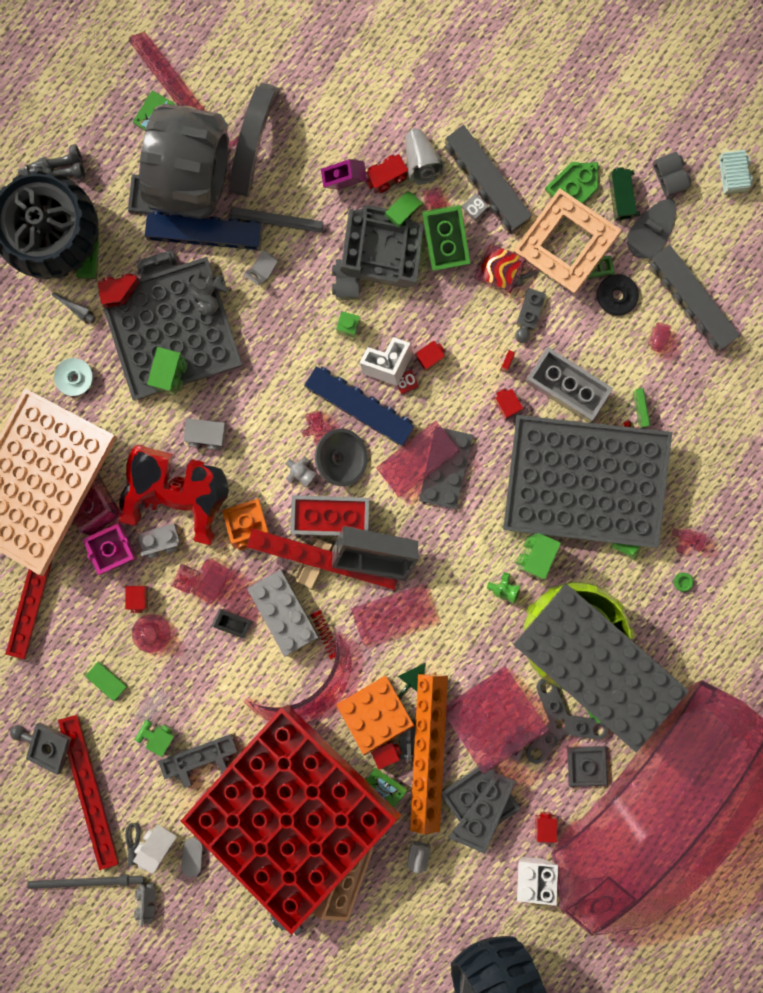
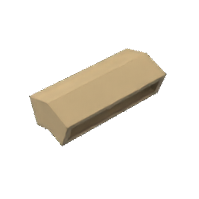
M315 536L310 543L312 546L332 551L334 546ZM301 563L293 580L314 589L323 569Z

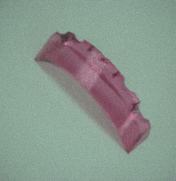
M340 632L335 634L336 656L327 680L313 695L297 704L290 705L306 722L323 715L324 711L331 709L340 699L348 684L352 666L351 649ZM249 697L243 701L257 716L268 721L281 708L257 705Z

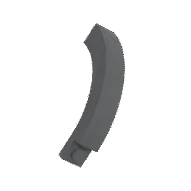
M261 83L260 86H256L236 147L229 192L248 196L252 188L260 142L269 113L278 96L279 87L268 83Z

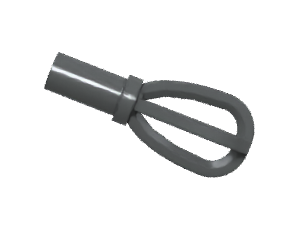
M129 823L125 831L126 844L128 846V865L130 866L135 865L133 860L136 857V853L134 851L137 848L141 834V826L138 823ZM131 827H135L136 829V838L134 845L131 844Z

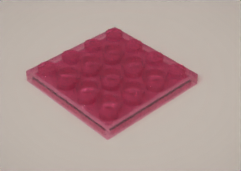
M505 666L449 703L446 707L448 721L483 775L549 731Z

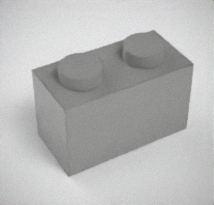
M186 418L183 441L188 443L190 447L200 448L201 444L207 445V449L219 450V447H224L227 424Z

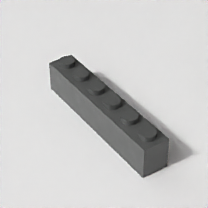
M462 125L445 138V150L450 156L453 154L456 158L455 162L460 170L464 169L468 174L467 179L471 185L477 186L480 197L484 201L487 200L489 202L491 212L501 218L503 228L513 233L530 221L532 217L530 212L465 125Z
M668 245L648 261L651 272L661 278L662 286L666 290L669 289L675 303L681 304L684 308L685 316L689 320L692 319L694 321L696 330L699 334H704L708 339L707 344L712 350L718 352L740 336L671 245Z

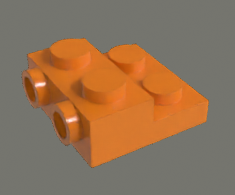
M258 498L222 510L230 542L234 549L240 551L247 549L246 546L252 528L270 533Z

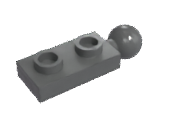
M531 288L527 289L516 325L521 326L515 333L517 342L526 343L530 338L528 329L535 330L546 293Z

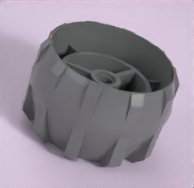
M165 103L154 109L145 130L139 169V189L142 202L150 210L196 219L207 218L215 212L216 205L223 191L229 150L228 125L221 114L198 110L188 105Z

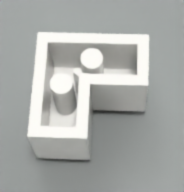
M393 337L385 353L367 347L360 361L363 374L397 386L413 355L411 344Z

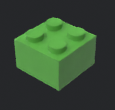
M157 347L147 385L154 390L176 395L177 391L180 392L183 381L180 380L182 373H185L188 362H186V358L179 352Z

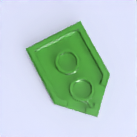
M571 162L545 187V191L553 198L560 188L583 204L598 190V162Z

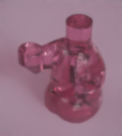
M322 410L304 414L308 427L301 430L302 436L314 435L318 443L324 433L331 431L330 424H324Z
M674 528L671 534L679 538L680 544L676 552L681 554L685 552L687 545L700 552L706 540L705 533L696 532L693 529L678 530Z

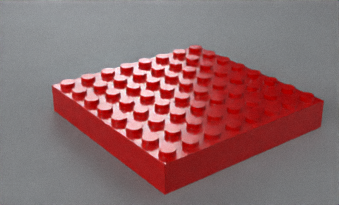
M287 704L276 712L180 822L292 935L400 818L401 814Z

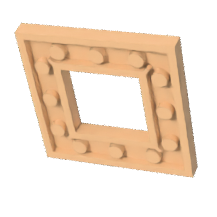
M559 188L516 246L514 252L573 294H576L622 233V230ZM563 217H566L593 236L571 267L542 247Z

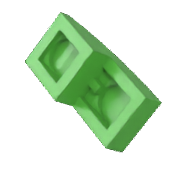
M408 191L385 212V216L397 227H400L410 216H413L423 205V202Z

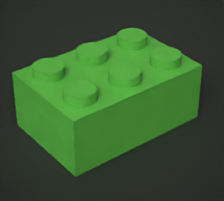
M457 204L422 211L432 271L471 264L461 205Z
M540 533L527 536L524 547H526L524 554L520 553L516 561L517 569L534 577L545 579L561 543Z

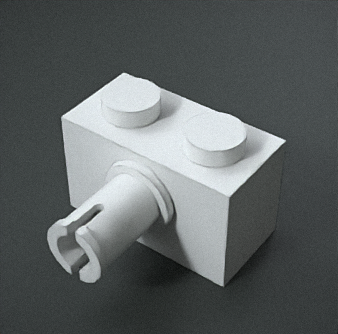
M157 824L153 831L149 829L144 836L145 843L140 842L134 851L137 855L133 862L138 864L140 869L147 870L153 874L177 836Z

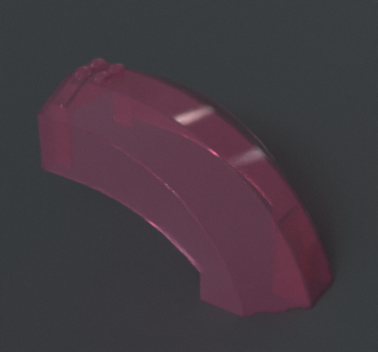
M703 680L686 687L689 690L686 696L638 750L610 788L582 819L571 822L551 852L552 861L558 864L557 890L560 893V908L562 912L591 936L643 929L668 914L713 874L743 839L763 811V718L743 701Z

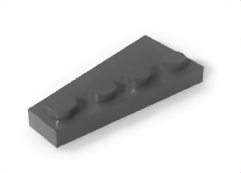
M497 772L448 837L485 854L515 784V780Z

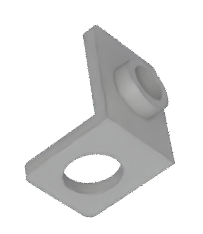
M263 250L253 267L247 270L244 275L255 284L261 285L268 280L278 263V259Z

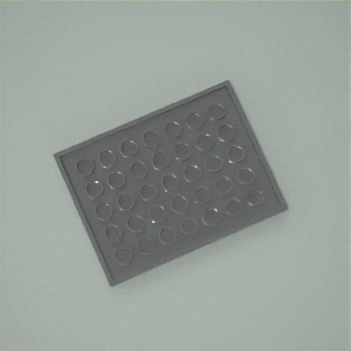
M516 415L503 530L659 548L673 432Z

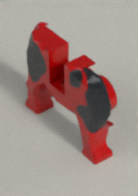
M144 445L134 446L129 453L126 464L127 483L119 499V506L121 511H123L119 522L136 526L141 521L140 505L142 502H145V508H149V504H153L152 510H156L157 505L163 503L172 509L191 510L195 523L194 532L196 533L194 541L211 545L215 540V534L211 530L212 522L229 493L228 482L222 469L204 465L205 462L192 459L187 464L185 478L174 477V479L171 478L168 482L173 454L144 447Z

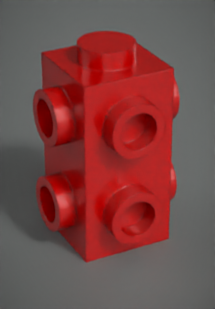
M400 154L396 156L390 155L384 159L383 163L379 165L374 164L367 169V181L365 183L369 190L373 189L375 194L378 192L383 193L390 189V185L394 183L400 184L405 181L408 176V168Z

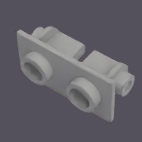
M147 883L146 887L143 884H139V888L135 890V899L138 901V905L134 909V919L137 920L141 927H143V921L144 924H152L154 920L155 905H148V902H155L156 887H154V883Z

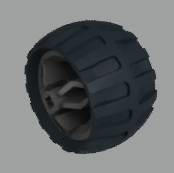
M32 171L29 172V175L14 177L11 183L7 186L4 185L0 189V255L9 265L25 275L39 279L62 278L68 276L69 272L77 271L83 267L82 263L87 257L90 258L95 250L94 244L98 241L99 229L95 207L79 185L57 173ZM44 205H47V206H46V214L44 213V209H43V206H44ZM44 237L46 238V247H43Z
M498 936L480 940L464 949L451 962V977L455 993H546L533 959L524 948V945L513 936Z

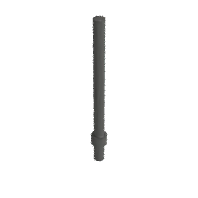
M122 874L120 877L28 881L27 888L120 885V887L129 886V884H144L145 878L144 876Z

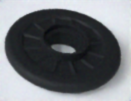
M621 274L608 276L600 283L597 290V299L601 308L605 312L616 316L625 315L632 311L639 298L635 282ZM620 290L623 293V298L616 300L613 297V291Z

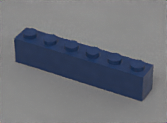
M153 211V214L147 213L145 237L147 240L261 251L263 228L255 220L240 222L239 219L229 218L226 221L214 216L209 217V219H196L181 215H164L163 212Z
M317 366L314 368L304 385L306 389L403 447L414 429L412 420L405 416L400 418L395 415L396 411L389 406L384 408L379 405L380 401L376 398L364 396V391L354 386L351 388L346 385L348 382L339 376L337 378L330 375L331 371L323 366L321 368Z

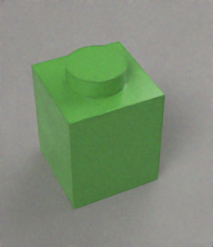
M341 311L336 332L355 338L360 323V316Z

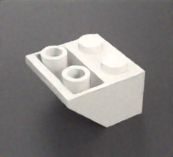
M521 857L518 864L517 901L557 905L558 864L541 858Z

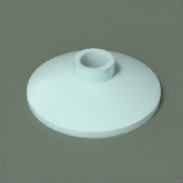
M68 358L62 361L54 373V381L57 388L69 396H78L85 393L90 388L93 380L90 366L78 358ZM75 374L78 375L77 381L72 380V376Z

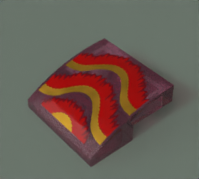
M490 244L474 279L511 294L527 259L514 252Z

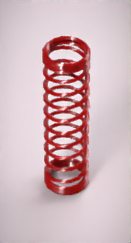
M322 610L310 614L311 619L317 618L316 616L320 617L313 623L319 622L318 620L324 617V615H320L323 613ZM322 619V622L317 624L315 627H320V624L325 622L326 619ZM323 624L325 626L318 629L317 632L322 631V629L326 627L328 624ZM325 628V629H327V630H325L324 632H322L321 634H319V636L324 635L323 633H325L326 631H328L330 628ZM331 632L325 633V634H328V635H326V636H324L323 638H321V640H325L326 637L331 634ZM333 636L328 637L330 639L325 641L323 644L329 643L328 641H330L333 638ZM333 640V641H330V642H332V643L329 644L328 646H326L325 649H327V648H329V647H332V646H335V647H333L332 649L328 650L326 653L332 652L331 650H333L334 648L337 647V645H332L333 643H335L334 640ZM339 649L333 650L335 652L328 656L329 659L340 656Z

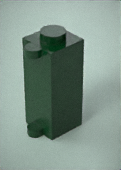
M624 167L613 169L608 176L614 221L640 216V211H636L631 177L635 173L634 170L624 169Z

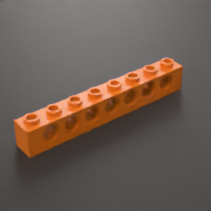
M418 674L410 831L424 835L440 832L448 676L439 674Z

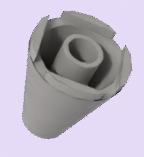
M415 128L408 131L405 136L410 182L415 181L417 185H422L437 180L436 176L438 174L442 176L446 170L444 162L422 130Z

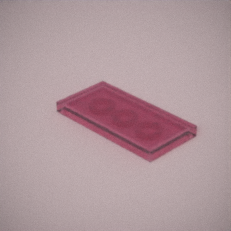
M435 420L378 465L376 469L397 497L400 498L460 450Z
M424 584L351 608L363 645L436 621Z

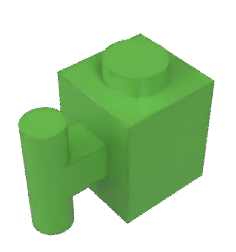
M146 719L134 740L141 743L144 737L147 738L149 742L145 748L162 757L175 733L172 732L173 729L165 724L162 726L158 724L155 731L149 729L152 722Z

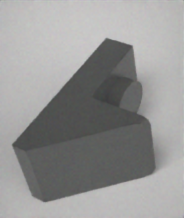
M219 608L212 627L245 638L252 621L227 609Z

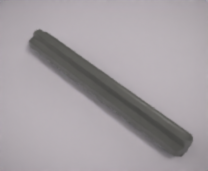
M232 207L230 211V217L239 220H255L259 223L320 233L324 227V222L237 207Z

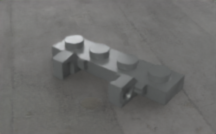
M231 733L159 760L158 763L164 780L175 776L177 780L181 779L183 787L186 788L193 785L189 779V773L193 772L192 769L211 762L212 765L216 763L220 767V774H222L228 768L226 761L230 760L229 755L237 753L238 749Z

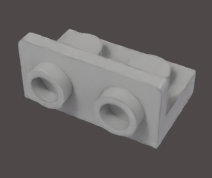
M175 523L137 534L142 550L140 552L141 556H147L148 559L159 556L158 552L164 550L166 553L177 551V547L181 546Z

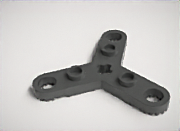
M541 678L537 682L536 689L549 722L526 750V756L530 762L534 764L543 762L565 734L597 740L607 736L608 728L602 722L597 723L595 719L568 715L556 686L551 685V690L548 693H544L541 690V685L547 681ZM563 718L565 726L563 728H556L557 723L555 721L557 719L562 720ZM601 724L603 726L602 734H594L593 727ZM535 748L541 750V756L538 759L531 757V751Z

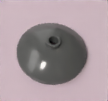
M334 429L321 437L315 450V464L319 474L325 481L335 486H348L357 482L365 472L368 459L367 450L362 439L356 433L348 429Z

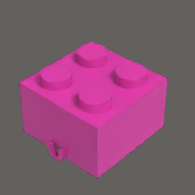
M117 523L82 539L89 553L87 557L89 561L93 562L98 575H103L138 559L123 524Z

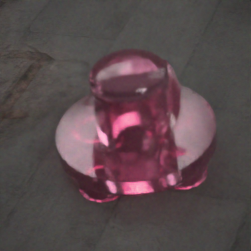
M156 614L142 616L135 622L132 629L134 644L140 650L147 653H155L162 650L171 638V629L168 622Z

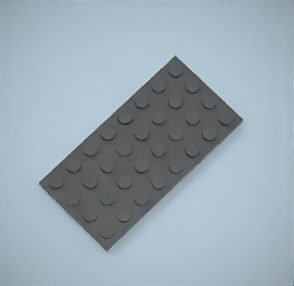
M566 583L513 643L518 650L636 753L689 692L688 689Z

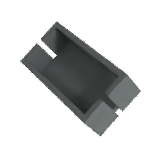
M343 526L332 548V568L401 581L408 579L412 569L419 560L417 540Z

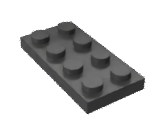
M435 427L419 501L452 509L457 508L473 437L472 434Z

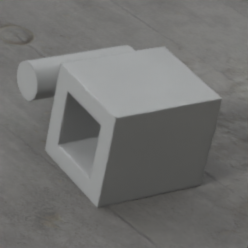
M411 841L407 859V868H410V871L421 873L427 870L431 849L430 844Z

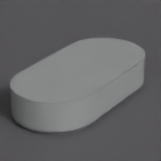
M196 837L188 838L183 845L181 868L183 874L187 877L197 876L202 868L203 844Z

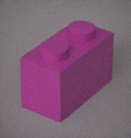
M348 159L321 169L323 188L339 190L367 181L364 161Z

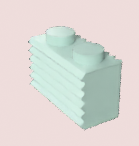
M746 150L722 153L719 156L724 194L746 192L753 183L752 175L749 174L748 169L750 157L746 155Z

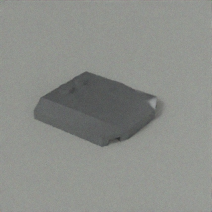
M367 205L363 206V209H349L340 271L348 277L401 288L414 287L418 277L424 225L421 223L417 224L411 220L410 216L400 227H397L385 216V212L388 209Z

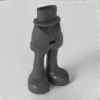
M77 144L70 145L69 154L63 157L53 159L41 157L29 165L26 164L25 168L18 169V175L23 176L29 175V172L43 171L44 173H57L64 177L74 176L79 180L86 178L85 169L82 164V155ZM73 164V166L69 168L53 170V168L59 166Z

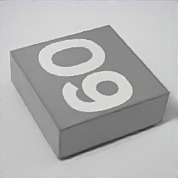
M475 193L461 208L475 221L488 209V205Z

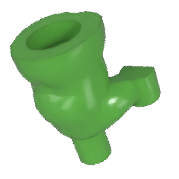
M503 572L501 576L502 581L499 584L488 583L487 589L493 591L496 597L515 604L521 586L508 584L511 574Z

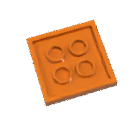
M386 675L336 704L364 756L415 726Z

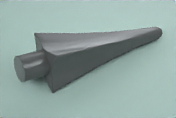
M52 292L53 297L68 307L83 322L87 323L88 321L91 324L95 322L96 317L92 315L93 312L89 311V309Z

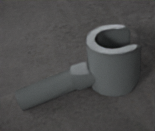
M533 270L526 274L515 275L512 280L513 287L524 285L523 279L536 275L537 271Z

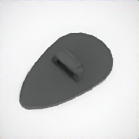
M668 198L653 205L631 227L627 235V245L635 256L651 258L662 250L675 219L676 208L673 199Z

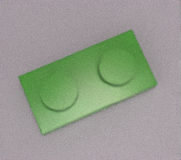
M99 241L94 244L95 250L90 258L87 257L82 263L83 267L76 271L77 278L97 279Z

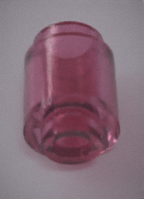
M656 323L648 342L651 350L662 352V350L667 349L672 333L670 325Z

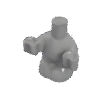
M305 456L296 463L290 458L285 463L290 468V474L286 477V480L292 483L297 479L305 488L317 473L307 467V463L310 460Z

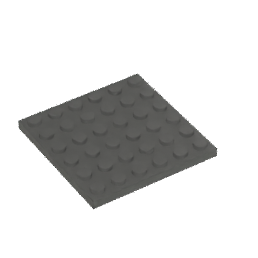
M208 257L139 278V285L124 305L109 308L103 306L133 401L161 393V391L154 390L147 385L157 347L179 352L186 358L188 365L186 372L182 373L180 379L183 381L182 385L243 366L219 291L214 290L212 296L219 303L217 312L211 316H205L198 311L196 306L198 301L192 296L188 287L198 269L201 270V275L206 278L212 272Z

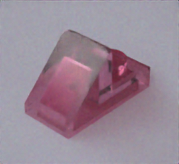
M441 187L422 191L426 210L447 207Z

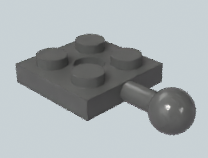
M41 722L35 725L33 736L26 733L25 728L21 725H15L11 728L10 736L13 740L19 741L22 739L30 743L26 757L27 760L56 775L62 773L71 737ZM47 744L51 747V753L46 748Z

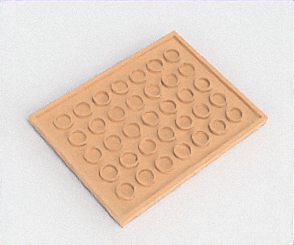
M24 389L0 434V552L33 572L44 576L117 436L27 389Z

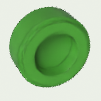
M678 573L673 579L674 587L678 591L686 592L693 587V578L688 573Z

